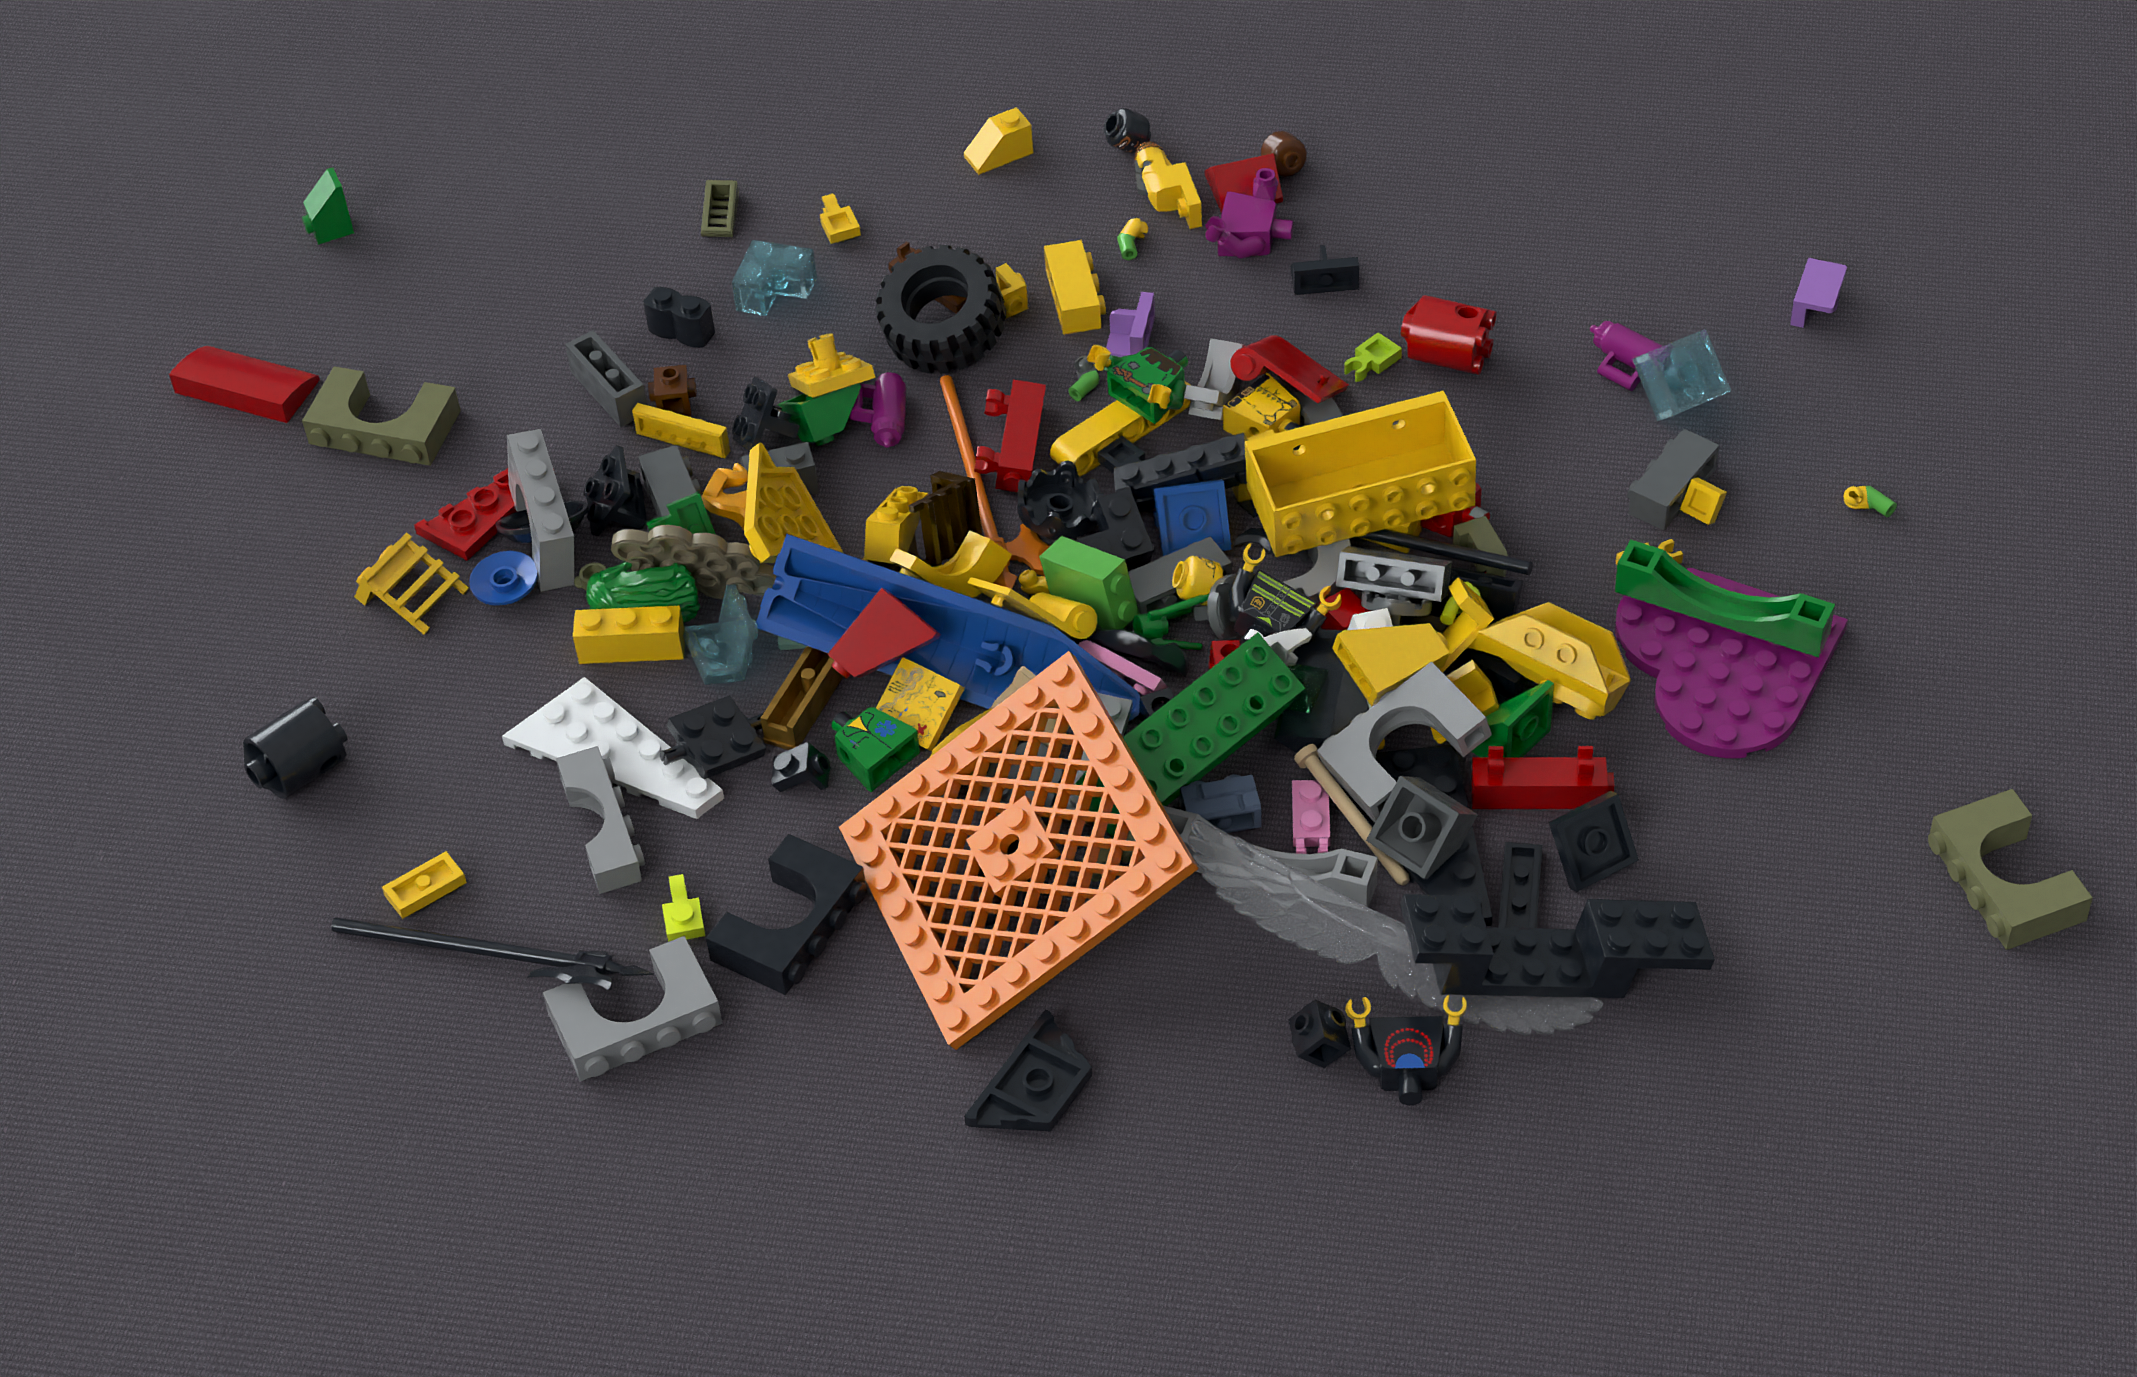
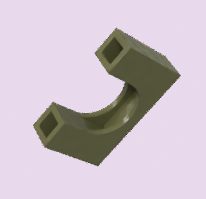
M334 366L302 420L308 443L319 447L334 448L431 466L461 411L455 387L424 382L413 404L403 415L387 422L370 423L357 418L370 396L364 371Z
M2013 789L1934 816L1930 834L1928 835V843L1933 853L1942 858L1952 880L1961 885L1967 894L1971 907L1975 910L1978 909L1986 921L1990 934L1994 938H1998L2006 950L2087 921L2093 899L2073 870L2033 884H2014L1996 877L1986 868L1981 859L1983 856L1991 851L2027 839L2032 814Z

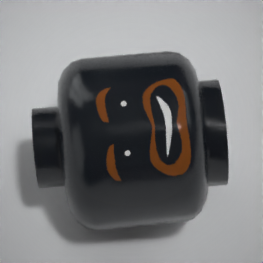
M1121 108L1111 113L1104 123L1103 130L1107 142L1112 147L1124 152L1136 153L1145 147L1151 139L1149 120L1144 115L1130 109Z

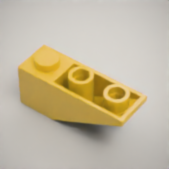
M901 486L897 489L895 488L866 519L864 560L894 564L890 559L896 548L908 553L920 521V512H909L908 505L928 496V493L918 492V489L912 486Z

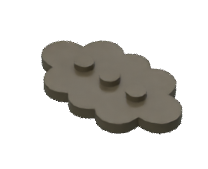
M660 525L652 528L649 532L634 529L621 530L616 532L612 538L611 551L613 555L620 560L632 563V571L666 567L673 563L683 564L691 572V576L694 577L698 591L712 598L731 599L737 597L742 592L764 595L765 590L768 587L772 588L775 583L774 566L760 563L751 553L748 544L738 542L727 543L723 538L715 534H693L680 526Z

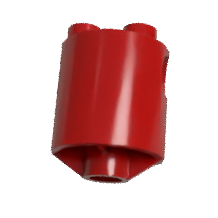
M1423 295L1406 312L1401 326V337H1404L1408 343V358L1480 375L1484 364V357L1489 358L1493 349L1494 339L1489 338V332L1494 328L1497 312Z

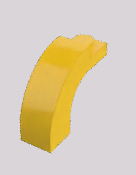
M969 531L957 553L948 562L940 566L931 567L918 557L896 548L890 561L901 568L899 573L974 598L982 592L968 584L970 577L994 583L1007 565L1012 554L991 539Z

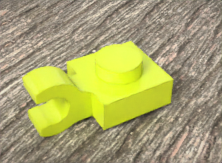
M683 874L668 877L673 902L662 904L668 942L685 936L686 940L706 936L699 897L688 899Z

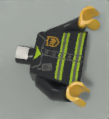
M1252 543L1248 544L1243 552L1245 564L1243 568L1239 567L1229 591L1230 611L1237 619L1233 629L1236 633L1243 636L1239 641V645L1241 646L1257 632L1264 638L1275 633L1306 628L1312 634V639L1328 618L1325 615L1328 610L1333 611L1340 607L1342 602L1341 594L1337 596L1334 602L1328 603L1324 598L1329 594L1331 586L1324 587L1319 594L1321 603L1318 608H1315L1317 604L1315 600L1266 572L1258 569L1255 574L1253 572L1254 567L1262 563L1265 557V549L1263 548L1259 559L1252 560L1248 556Z

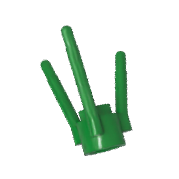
M1209 594L1196 596L1159 610L1135 615L1133 618V630L1149 639L1155 645H1166L1174 642L1181 649L1201 650L1203 646L1200 643L1162 639V637L1168 634V619L1190 613L1192 611L1191 607L1206 602Z

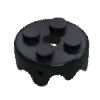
M1063 461L1053 471H1044L1040 468L1035 469L1028 482L1022 479L1019 480L1017 512L1022 523L1031 531L1051 540H1058L1061 536L1069 539L1076 538L1092 531L1097 525L1093 512L1097 498L1103 497L1104 493L1100 491L1096 478H1091L1088 481L1081 479L1075 464L1071 461Z

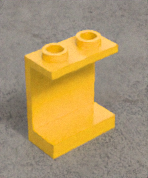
M1459 577L1448 588L1463 612L1442 633L1448 642L1450 652L1444 667L1439 669L1442 673L1477 638L1478 631L1485 629L1494 620L1484 600Z

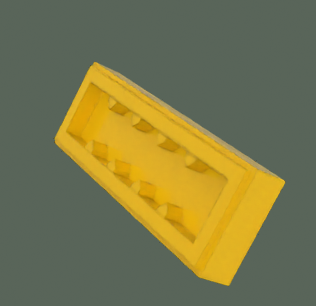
M637 403L632 410L638 435L721 458H726L730 452L727 427Z

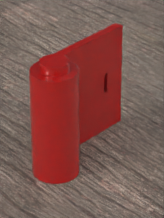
M1277 335L1268 336L1236 350L1230 360L1232 372L1237 378L1243 381H1250L1273 371L1318 404L1345 391L1349 386L1342 379Z

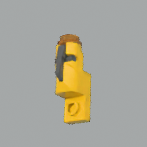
M1145 142L1138 146L1134 156L1137 193L1148 196L1150 203L1158 212L1178 210L1180 218H1186L1189 229L1202 227L1201 201L1186 163L1172 165L1167 159L1163 148L1154 142Z

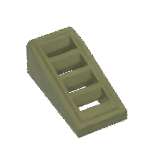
M706 180L701 236L733 237L739 199L737 181ZM714 199H729V201H714ZM713 207H725V208H728V210H719V209H712V208H713ZM711 216H727V219L711 218ZM710 224H714V225H726V227H709V226H710Z

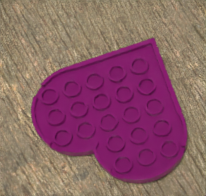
M1687 568L1688 571L1703 580L1729 591L1749 596L1780 597L1715 574L1699 571L1695 568ZM1624 595L1616 612L1615 635L1617 641H1620L1626 651L1625 656L1641 671L1657 678L1654 697L1656 713L1660 714V717L1666 724L1665 729L1673 738L1684 746L1705 755L1719 758H1746L1749 752L1764 748L1767 752L1777 747L1793 732L1847 629L1848 619L1833 615L1831 633L1818 658Z

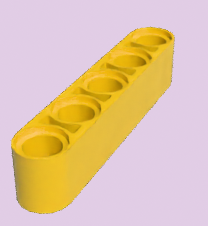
M1184 399L1183 406L1180 409H1169L1156 424H1153L1116 400L1056 439L1050 449V457L1058 464L1063 461L1073 462L1077 468L1078 475L1081 477L1100 465L1097 452L1121 436L1131 443L1136 442L1190 406L1191 401Z

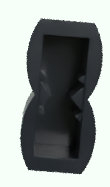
M654 287L643 301L648 330L655 336L665 339H677L684 345L703 348L715 334L711 304L703 298L690 295L682 296L678 291L667 287Z

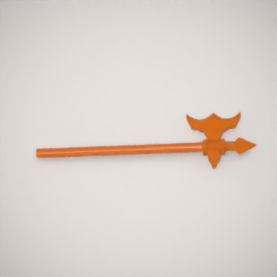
M944 375L940 378V384L967 477L975 478L984 536L1012 554L1002 573L993 584L1013 589L1018 576L1009 572L1010 560L1023 562L1031 570H1034L1036 574L1044 575L1039 556L1051 545L1042 541L1037 533L1031 531L1024 524L1020 525V533L1013 541L1005 543L1004 538L998 536L981 474L974 472L976 457L953 379L950 375Z

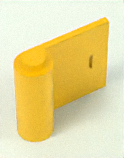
M972 577L968 581L969 585L992 599L991 604L1001 608L1004 606L1012 612L1052 625L1067 636L1085 639L1091 636L1096 629L1097 614L1089 605L1044 592L1036 593L1028 600L1011 588Z

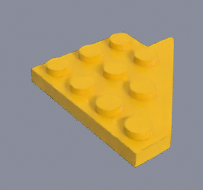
M758 443L753 447L749 455L744 535L750 544L749 548L753 556L760 563H775L778 553L780 554L786 534L844 553L795 467H776L763 443Z

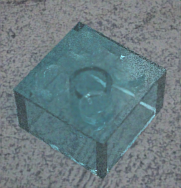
M1706 329L1632 359L1657 421L1674 416L1731 392Z

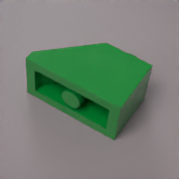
M329 168L324 172L303 202L306 215L301 217L307 234H314L318 245L354 233L342 185L334 168Z

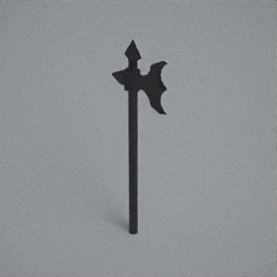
M1252 500L1237 502L1253 518L1258 516ZM1249 528L1237 536L1234 543L1235 546L1245 542H1256L1262 545L1268 554L1273 553L1264 528ZM1388 529L1360 536V538L1528 576L1533 569V562ZM1308 549L1298 552V555L1304 562L1309 558Z
M338 917L333 919L331 925L332 931L337 933L554 966L532 970L527 978H556L563 980L567 984H595L607 990H612L611 977L606 976L607 974L620 973L622 976L654 975V973L636 965L623 966L613 962L612 955H608L607 951H579L576 955Z

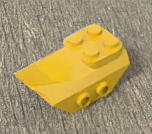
M1550 602L1503 618L1478 631L1477 638L1467 647L1502 658L1514 670L1537 684L1547 680L1553 682V702L1558 704L1565 702L1575 707L1574 711L1578 715L1587 719L1594 720L1596 716H1604L1614 710L1631 681L1613 632Z

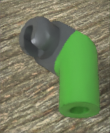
M1086 355L1079 357L1074 363L1075 368L1078 370V381L1068 389V392L1075 401L1083 399L1098 385L1100 380L1098 370L1094 365L1095 363L1088 362L1086 360L1088 356Z

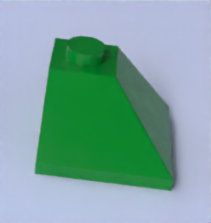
M857 383L813 398L803 393L777 405L782 407L783 411L791 413V420L800 425L797 435L802 442H815V445L819 446L833 441V434L844 430L861 389V384Z
M1547 680L1500 704L1498 710L1486 716L1492 735L1471 752L1479 757H1488V746H1503V757H1523L1551 731L1554 683Z

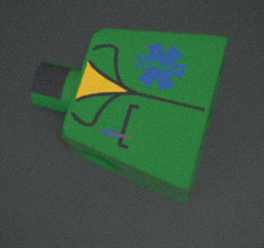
M874 707L867 708L856 718L843 711L837 714L832 721V729L837 732L835 743L840 761L870 792L874 791L920 754L917 729Z

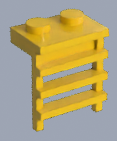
M406 532L394 545H389L383 551L378 561L372 567H367L356 580L359 586L354 597L363 605H366L376 595L425 635L430 627L420 619L452 587L463 595L468 591L469 587L459 580L460 576L456 572L452 574L443 567L444 563L439 558L437 560L432 558L427 553V548L423 545L419 547L411 540L412 536ZM421 560L429 566L397 600L389 594ZM436 574L446 580L414 613L404 607Z

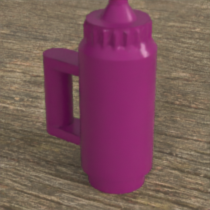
M1604 321L1600 326H1590V331L1594 333L1593 343L1603 353L1607 354L1599 365L1597 373L1620 386L1633 391L1645 375L1651 378L1655 376L1663 378L1671 368L1673 355L1668 353L1666 347L1620 323ZM1618 360L1636 371L1630 376L1612 365Z
M889 372L880 375L874 385L861 384V389L849 416L854 421L871 423V430L875 441L885 448L897 445L905 430L907 388L902 377L896 373ZM863 397L873 398L872 410L862 409Z

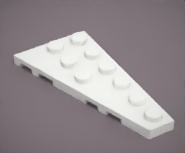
M585 677L502 735L505 746L513 749L519 746L529 750L531 756L542 760L547 757L556 761V758L598 746L602 759L609 758L615 774V779L610 780L611 785L615 783L627 789V793L638 797L643 794L659 801V805L698 819L724 799L723 789L709 778H701L694 766L686 760L680 759L665 766L660 759V751L671 747Z

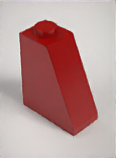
M881 588L827 655L834 660L831 666L848 679L850 675L862 678L936 641L941 634L892 593Z

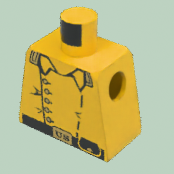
M1268 373L1264 374L1223 405V430L1232 435L1245 433L1246 437L1249 438L1273 429L1274 433L1302 427L1300 426L1299 401Z

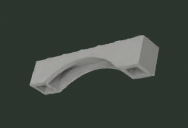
M1163 806L1199 867L1195 872L1367 913L1377 886L1378 857L1346 849L1315 854H1295L1269 850L1249 844L1225 833L1210 824L1199 814Z

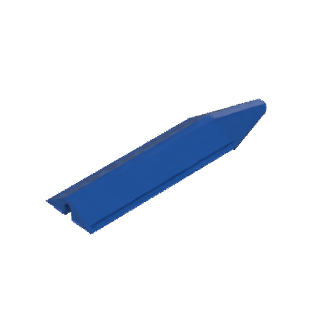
M786 534L780 554L778 553L773 567V574L776 575L775 583L772 588L768 587L765 590L754 628L829 653L877 592L884 588L941 634L936 641L904 657L965 687L960 697L963 701L990 709L994 701L1012 684L1017 671L1022 666H1025L1037 676L1070 651L1077 658L1097 694L1101 693L1133 700V709L1129 721L1139 715L1141 695L1137 690L1056 627ZM901 658L877 671L893 676Z

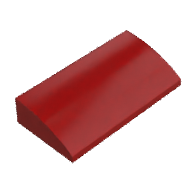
M203 346L194 350L182 359L169 373L174 392L177 394L284 423L290 421L320 380L319 375L211 346Z

